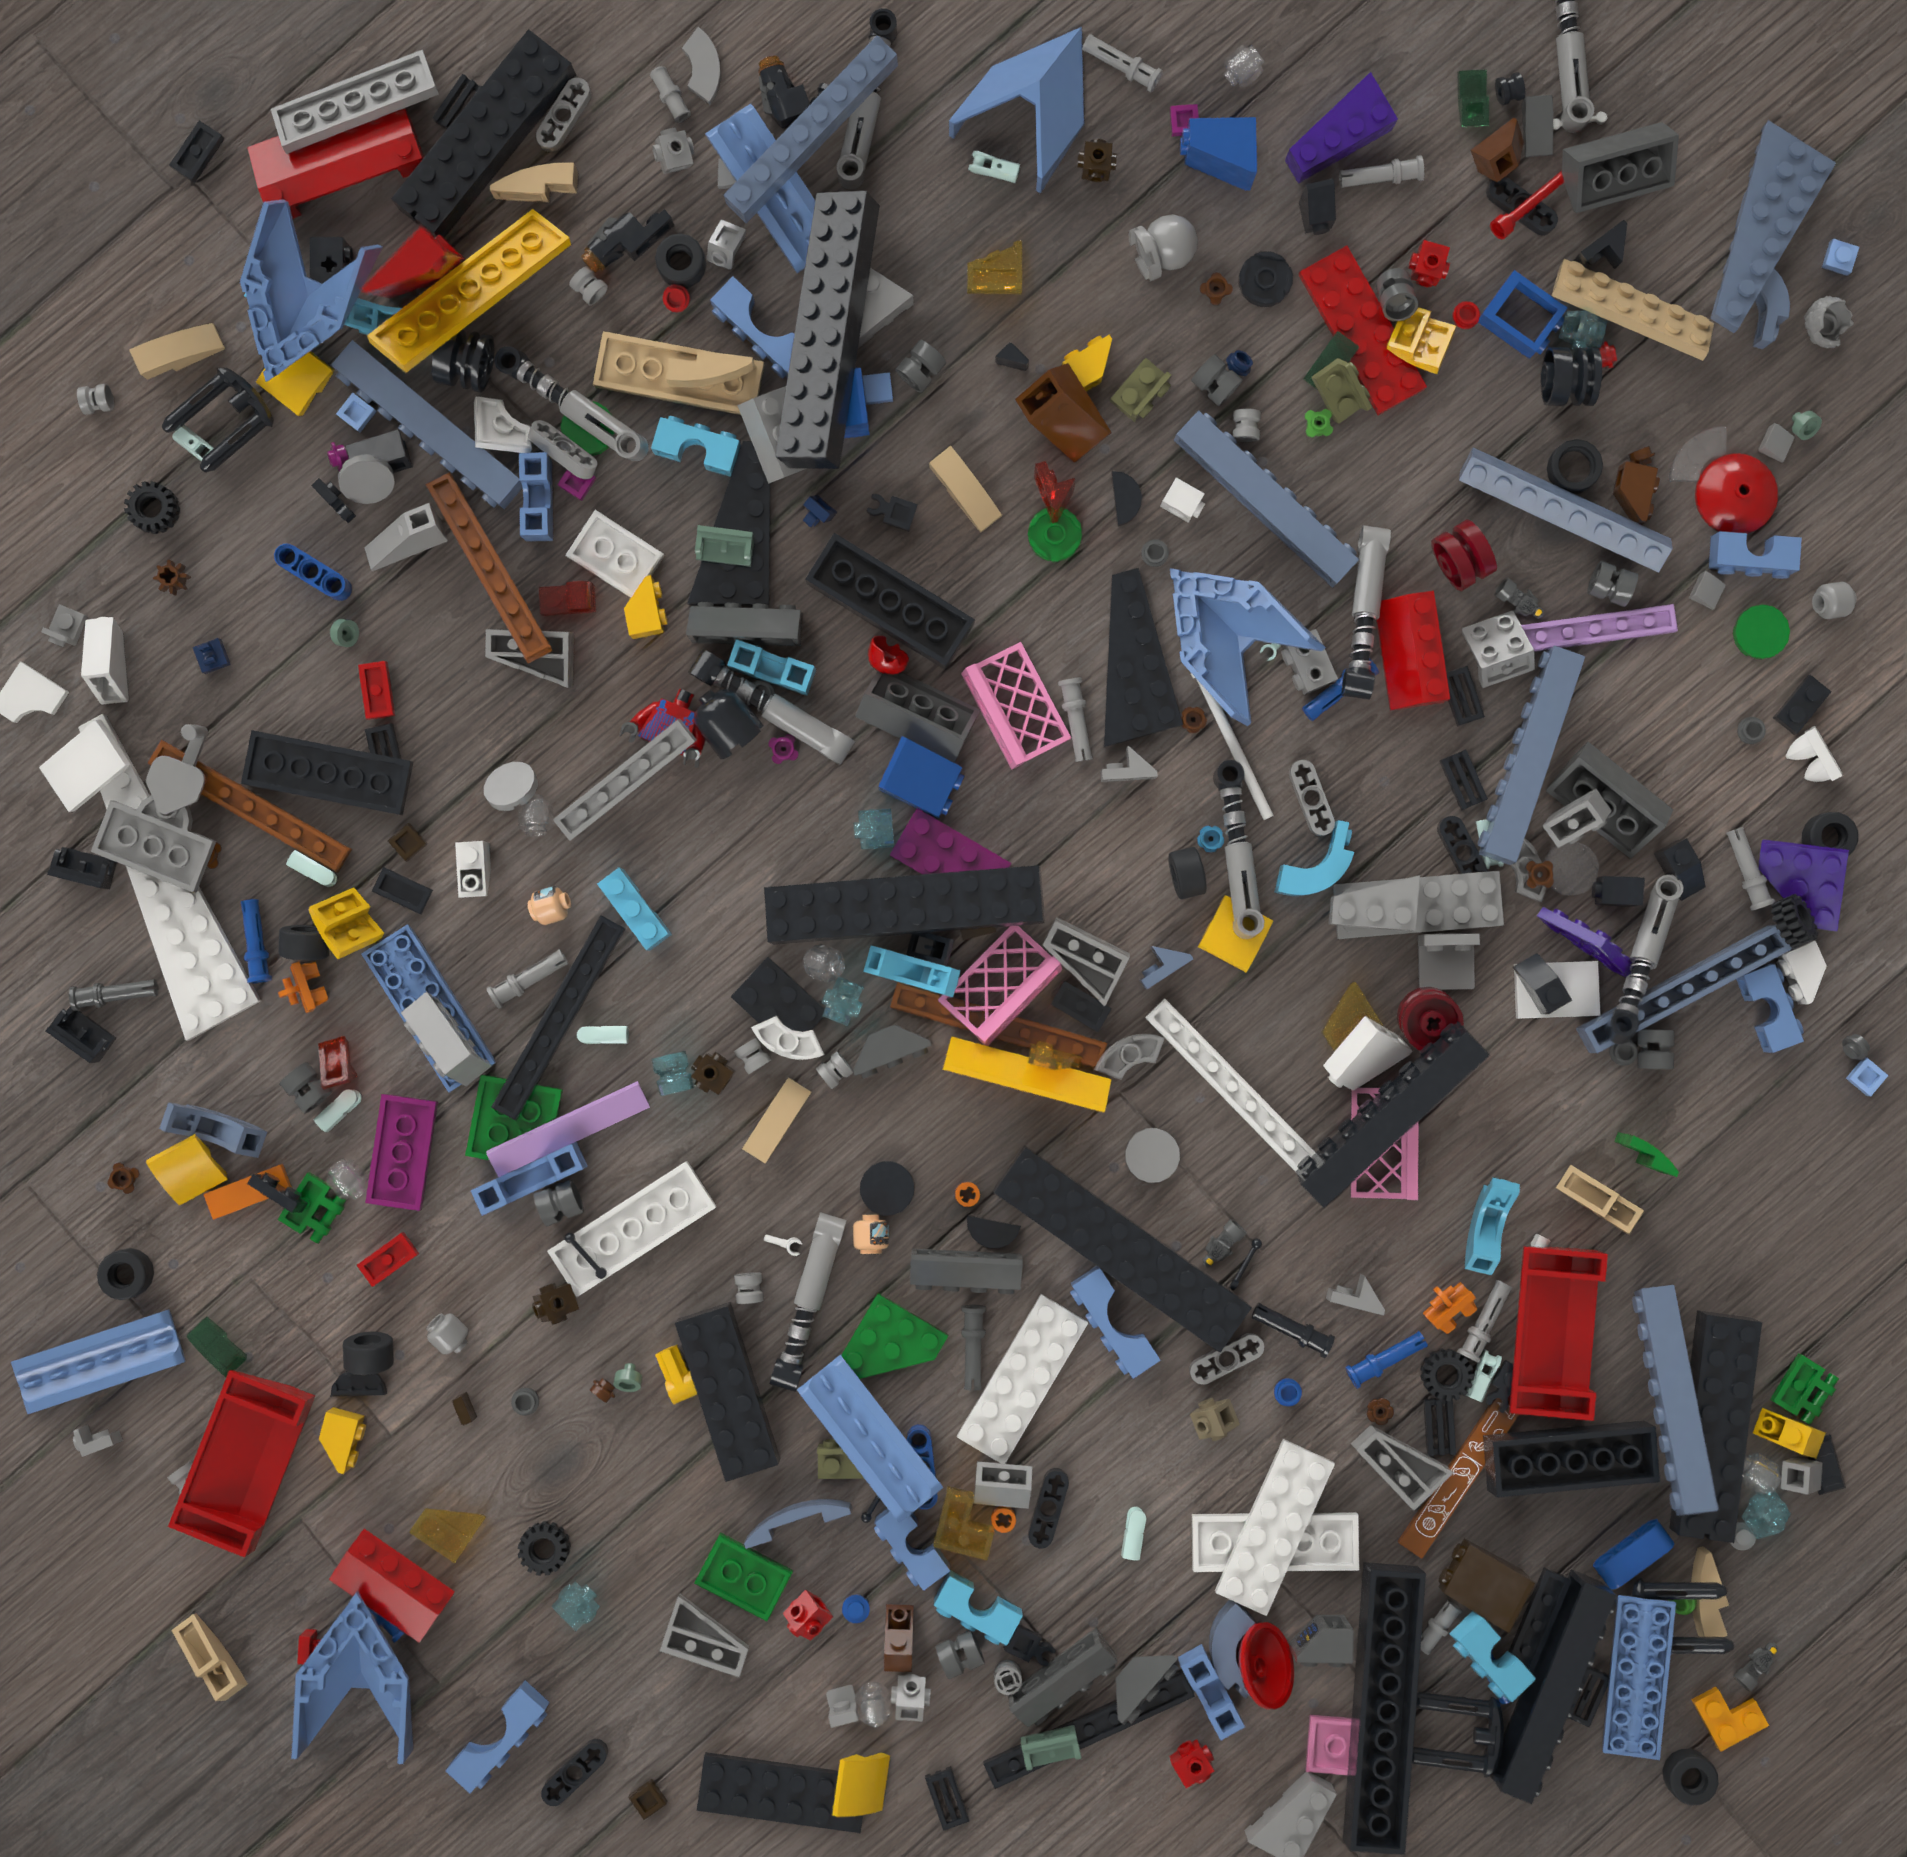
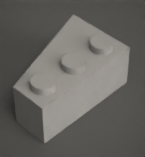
M486 629V658L523 670L561 686L573 687L574 632L542 631L552 648V652L528 664L509 630Z
M1420 875L1331 897L1328 925L1416 931Z
M1058 917L1055 918L1043 943V946L1105 1006L1130 958V953Z
M679 1594L660 1651L739 1677L749 1646L682 1594Z

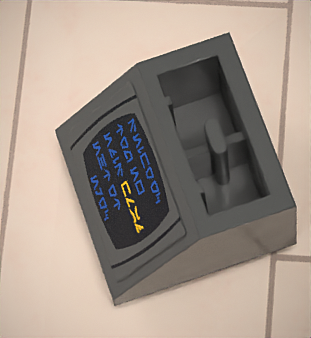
M1316 1615L1289 1641V1647L1296 1662L1302 1666L1315 1667L1317 1663H1328L1332 1667H1344L1345 1663H1353V1628L1345 1615Z

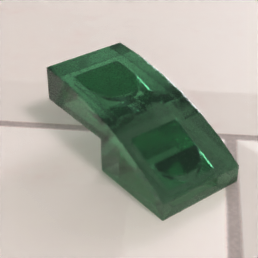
M1487 69L1458 71V106L1461 127L1488 126L1489 97H1487Z
M1337 331L1303 380L1317 389L1311 377L1337 358L1349 363L1359 349V346Z
M208 1316L186 1335L202 1356L225 1377H227L229 1370L235 1371L247 1360V1354L227 1338V1333Z

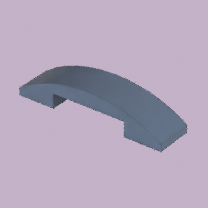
M817 1499L785 1507L764 1519L750 1532L744 1542L745 1548L771 1541L774 1536L772 1528L820 1512L824 1522L849 1515L852 1512L851 1503L834 1499Z

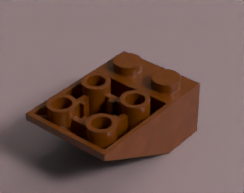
M1069 363L1049 369L1015 399L1029 423L1074 463L1112 433Z

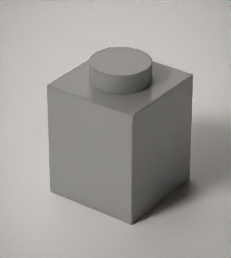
M1793 1457L1783 1461L1781 1489L1807 1495L1821 1490L1823 1462L1800 1457Z

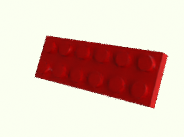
M1348 246L1339 249L1299 272L1300 279L1347 362L1353 363L1359 372L1357 378L1360 384L1368 390L1370 394L1369 401L1377 415L1386 412L1427 388L1416 366L1404 361L1387 349L1394 327L1390 320L1384 316L1380 302Z

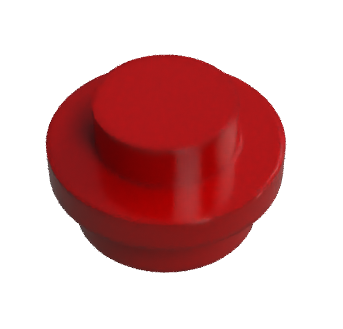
M673 284L665 289L663 303L670 311L681 312L689 306L690 294L684 286Z
M1461 302L1453 310V321L1461 329H1471L1479 321L1480 310L1472 302Z
M1604 341L1603 345L1596 347L1601 353L1602 368L1608 367L1610 369L1613 368L1612 362L1617 361L1614 345L1609 346L1608 342Z

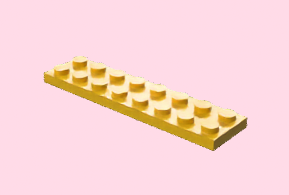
M534 209L530 210L367 335L369 343L407 373L571 246L570 237Z

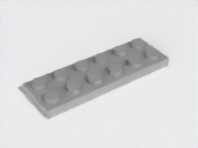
M420 50L271 109L281 145L285 153L288 154L439 95L427 58L423 50Z
M1499 871L1420 877L1416 931L1336 925L1337 939L1504 926ZM1402 879L1334 884L1333 893L1334 896Z

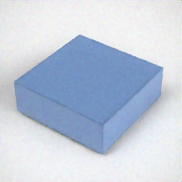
M890 372L863 376L866 405L893 402Z

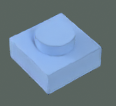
M1832 239L1829 242L1822 268L1848 276L1852 272L1859 246Z
M352 393L336 415L361 433L377 411Z
M1865 1058L1856 1065L1846 1079L1866 1096H1872L1888 1075L1871 1060Z

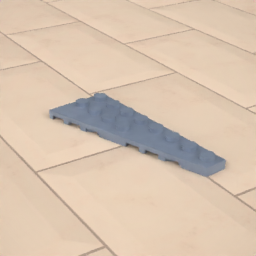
M1769 120L1761 129L1762 135L1756 147V157L1749 173L1750 179L1747 191L1744 193L1739 210L1734 239L1729 248V258L1724 266L1722 284L1717 292L1710 318L1732 333L1739 329L1836 164L1833 160Z

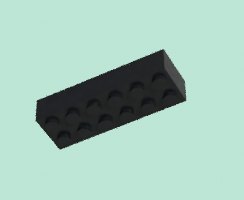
M833 533L805 578L808 586L945 670L975 624L974 618L836 533Z
M731 1302L678 1318L675 1326L725 1482L779 1465L781 1458Z
M1644 1420L1483 1435L1487 1491L1497 1498L1660 1482L1656 1426Z

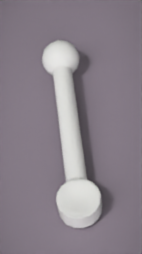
M1599 112L1596 116H1592L1589 122L1603 124L1607 119V115L1604 112ZM1555 118L1553 119V129H1559L1562 126V122Z

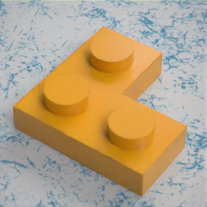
M1716 1687L1691 1699L1720 1752L1769 1726L1760 1707L1753 1698L1729 1710L1719 1689Z

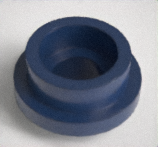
M1236 350L1226 358L1228 369L1233 370L1238 376H1247L1251 372L1253 361L1245 352Z

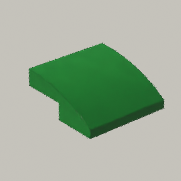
M1617 1133L1615 1143L1639 1152L1635 1163L1659 1173L1674 1177L1678 1176L1679 1171L1674 1164L1653 1145L1634 1135Z

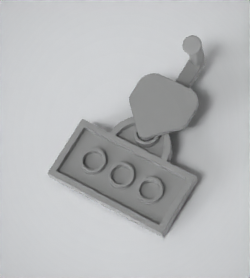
M186 724L182 727L181 734L184 739L190 742L183 760L180 761L169 756H160L153 761L146 777V783L151 795L143 800L137 809L110 800L91 852L188 891L197 892L216 841L191 831L193 819L188 805L198 801L205 784V776L196 767V764L208 736V730L204 726Z

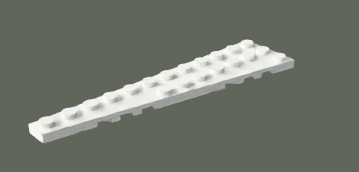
M101 714L79 726V731L82 732L95 720H102L131 764L100 790L106 809L110 800L137 809L140 803L150 795L109 719L105 714ZM126 866L185 1040L189 1041L261 1002L253 985L247 983V978L249 977L200 887H198L197 892H191Z

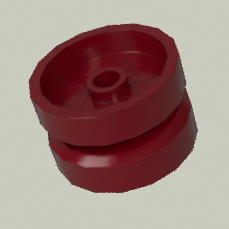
M1468 519L1453 528L1452 534L1444 532L1431 540L1433 554L1440 569L1451 585L1459 591H1463L1475 584L1476 577L1484 579L1497 571L1496 558L1490 544L1478 526Z
M1421 987L1411 991L1400 1002L1397 1011V1021L1401 1032L1407 1041L1419 1051L1428 1043L1432 1042L1434 1044L1442 1037L1440 1033L1447 1025L1451 1023L1454 1025L1459 1021L1464 1027L1463 1014L1456 1002L1443 990L1434 987ZM1433 1017L1431 1022L1427 1021L1428 1018Z

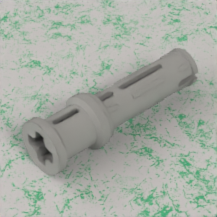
M1092 34L1088 35L1083 44V51L1124 72L1127 80L1139 82L1146 86L1147 91L1151 93L1156 88L1163 73L1162 69H1154L1145 64L1140 57L1133 59L1094 37Z
M1421 155L1411 160L1399 161V159H1393L1390 164L1339 170L1341 188L1386 181L1400 184L1403 180H1424V162Z
M1082 677L1058 681V686L1062 688L1064 699L1062 709L1068 713L1075 762L1083 761L1081 750H1083L1085 761L1093 759L1083 708H1086L1085 705L1087 704L1086 700H1083L1080 683L1082 682Z
M1744 827L1726 832L1745 880L1742 882V887L1748 892L1752 903L1750 906L1751 911L1775 903V900L1770 897L1765 884L1767 878L1764 875H1760L1744 832Z
M558 949L516 976L510 974L507 976V980L495 987L489 986L486 989L496 1007L501 1009L505 1002L515 996L521 997L525 993L524 990L569 963L564 954H562V951Z
M1499 1280L1495 1281L1496 1283L1484 1304L1475 1326L1471 1325L1468 1328L1469 1335L1463 1347L1457 1350L1458 1353L1478 1363L1481 1362L1480 1355L1486 1343L1491 1341L1490 1332L1512 1290L1511 1286Z

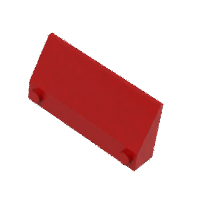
M407 107L288 154L285 153L279 136L247 147L263 203L275 200L287 201L292 219L302 215L298 206L300 204L398 169L403 178L408 177L424 159V154Z
M420 227L361 290L365 294L393 298L435 284L466 259L442 235L439 234L434 238L424 227Z
M1523 1246L1510 1413L1594 1421L1596 1393L1589 1389L1597 1289L1598 1281L1606 1282L1608 1254L1599 1250Z
M229 1370L168 1527L244 1558L255 1551L315 1395L290 1385Z

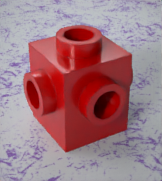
M1423 240L1418 248V252H1413L1408 265V269L1412 270L1411 280L1416 281V284L1422 287H1436L1441 278L1445 279L1448 274L1450 263L1446 262L1450 247Z
M807 1590L783 1612V1615L789 1622L787 1624L789 1631L796 1637L801 1635L810 1641L833 1618V1615L822 1599Z
M1198 1739L1193 1742L1188 1740L1182 1743L1177 1748V1751L1169 1756L1171 1764L1185 1788L1190 1787L1196 1782L1201 1784L1211 1777V1773L1214 1772L1212 1761L1215 1758L1207 1745L1202 1747Z

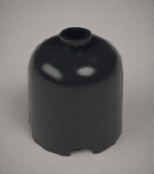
M724 689L716 693L709 690L698 699L701 704L695 711L694 722L720 759L731 756L730 749L739 744L742 748L761 732L760 728L764 726L741 697L732 690Z

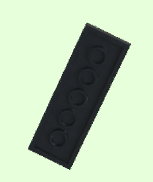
M251 730L241 784L403 816L414 762Z
M705 1752L697 1811L861 1833L863 1815L836 1817L832 1815L838 1770Z

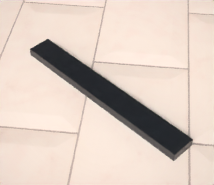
M600 915L491 1106L492 1108L517 1121L626 930L624 927Z
M1181 1669L1169 1681L1164 1678L1157 1687L1161 1690L1151 1702L1147 1699L1139 1707L1142 1712L1132 1724L1127 1721L1124 1725L1118 1720L1116 1699L1054 1729L1074 1725L1081 1750L1195 1697V1694L1185 1673ZM1021 1744L983 1761L994 1789L1049 1765L1035 1766L1032 1770L1027 1771Z

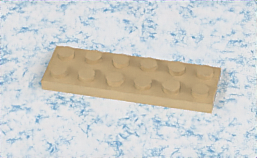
M1564 259L1561 263L1552 292L1553 297L1702 361L1705 359L1709 352L1714 323L1709 321V319L1702 315H1694L1687 312L1679 305H1671L1659 300L1653 294H1645L1638 291L1630 284L1610 279L1602 272L1589 270L1579 262H1571Z
M603 331L593 386L741 415L737 405L759 396L765 364L763 361L753 360L755 364L753 371L719 384L688 388L670 387L666 380L669 358L696 361L699 349Z

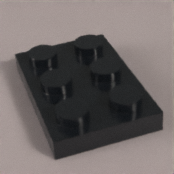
M769 957L731 995V998L758 1023L778 1016L783 1025L794 1031L805 1032L812 1030L828 1013Z

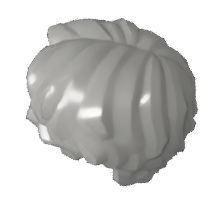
M1826 296L1815 301L1804 316L1805 328L1813 344L1824 348H1835L1840 345L1839 335L1843 334L1854 324L1851 320L1852 313L1847 309L1845 300L1839 297Z

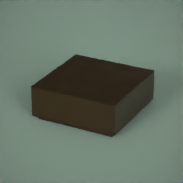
M407 823L388 840L405 862H408L427 845V842L410 823Z
M467 1392L458 1395L452 1400L461 1425L464 1426L471 1423L477 1418Z
M650 1779L629 1794L628 1797L643 1820L664 1807L668 1802L653 1779Z

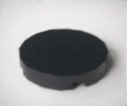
M1261 251L1251 256L1243 263L1238 275V286L1243 297L1251 304L1259 307H1272L1281 303L1288 296L1293 284L1291 267H1289L1281 255L1272 251Z
M880 1161L873 1164L864 1173L860 1182V1195L864 1204L872 1212L882 1216L895 1215L902 1212L910 1204L914 1195V1181L910 1172L903 1165L894 1161Z

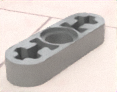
M572 78L567 82L538 128L536 139L544 151L555 152L562 146L589 103L591 90L584 79ZM582 87L583 96L578 94L574 99L572 90H579ZM572 100H573L575 106H577L576 108H574L573 105L571 104ZM560 109L570 110L571 117L569 120L562 122L556 118L557 112ZM552 122L557 126L554 132V127L551 124ZM553 132L554 142L549 140L546 143L544 135L550 136Z
M540 420L532 423L528 438L542 451L547 452L550 457L575 476L582 479L593 477L598 464L593 456L551 424Z
M1298 760L1291 765L1289 777L1308 827L1314 835H1327L1334 829L1335 820L1318 775L1311 762ZM1298 765H1301L1303 769L1308 768L1309 773L1305 775L1308 783L1313 780L1315 785H1310L1300 790L1299 785H1304L1305 783L1301 776L1296 777L1295 772L1299 770ZM1309 790L1316 791L1319 795V802L1315 806L1308 805L1304 800L1305 793ZM1321 806L1324 807L1325 811H1320L1319 814L1322 820H1328L1329 824L1325 825V831L1321 827H1315L1318 817L1316 813L1311 816L1309 811L1316 810Z
M1246 1333L1228 1342L1221 1353L1214 1349L1193 1360L1189 1367L1190 1376L1198 1384H1208L1259 1358L1264 1352V1343L1258 1335ZM1251 1339L1253 1343L1258 1341V1345L1255 1346L1256 1351L1254 1353H1251L1249 1350L1242 1352L1241 1354L1244 1358L1240 1360L1239 1354L1233 1347L1238 1345V1348L1241 1350L1247 1346V1340ZM1224 1351H1230L1234 1354V1362L1229 1366H1223L1219 1363V1356ZM1212 1357L1216 1366L1220 1369L1218 1372H1215L1213 1367L1206 1371L1207 1376L1204 1378L1201 1375H1195L1198 1371V1365L1202 1364L1203 1367L1212 1365L1209 1361Z

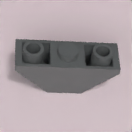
M892 1025L868 1035L853 1070L854 1075L861 1074L862 1078H866L878 1073L876 1068L887 1064V1067L891 1068L903 1063L902 1057L909 1054L916 1058L929 1053L927 1047L932 1046L930 1039L897 1025Z
M1174 1655L1134 1657L1116 1677L1118 1720L1125 1725L1127 1721L1132 1724L1141 1714L1142 1710L1139 1707L1146 1699L1151 1702L1161 1689L1157 1686L1164 1678L1169 1681L1179 1668L1176 1664L1179 1660Z

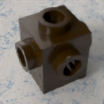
M1092 139L1090 142L1085 141L1084 151H1079L1077 165V168H1082V180H1089L1091 182L1109 181L1110 171L1116 170L1117 153H1112L1113 143H1107L1103 139Z
M717 1052L713 1056L707 1053L704 1057L699 1055L691 1067L694 1071L691 1077L696 1080L694 1085L702 1091L708 1093L711 1090L720 1095L736 1071L726 1065L729 1060ZM709 1068L715 1071L714 1077L708 1075Z
M551 1283L539 1288L540 1294L532 1296L534 1303H532L534 1314L538 1319H541V1322L551 1321V1324L555 1325L567 1320V1314L579 1310L570 1283L557 1287L555 1283Z

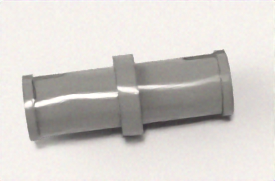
M665 66L653 69L650 77L660 92L661 101L667 104L675 122L685 121L690 117L691 112L680 96V88L674 85Z
M1447 1600L1435 1618H1430L1428 1621L1429 1626L1421 1635L1420 1650L1427 1655L1431 1653V1650L1442 1636H1447L1449 1633L1448 1628L1462 1612L1452 1601Z

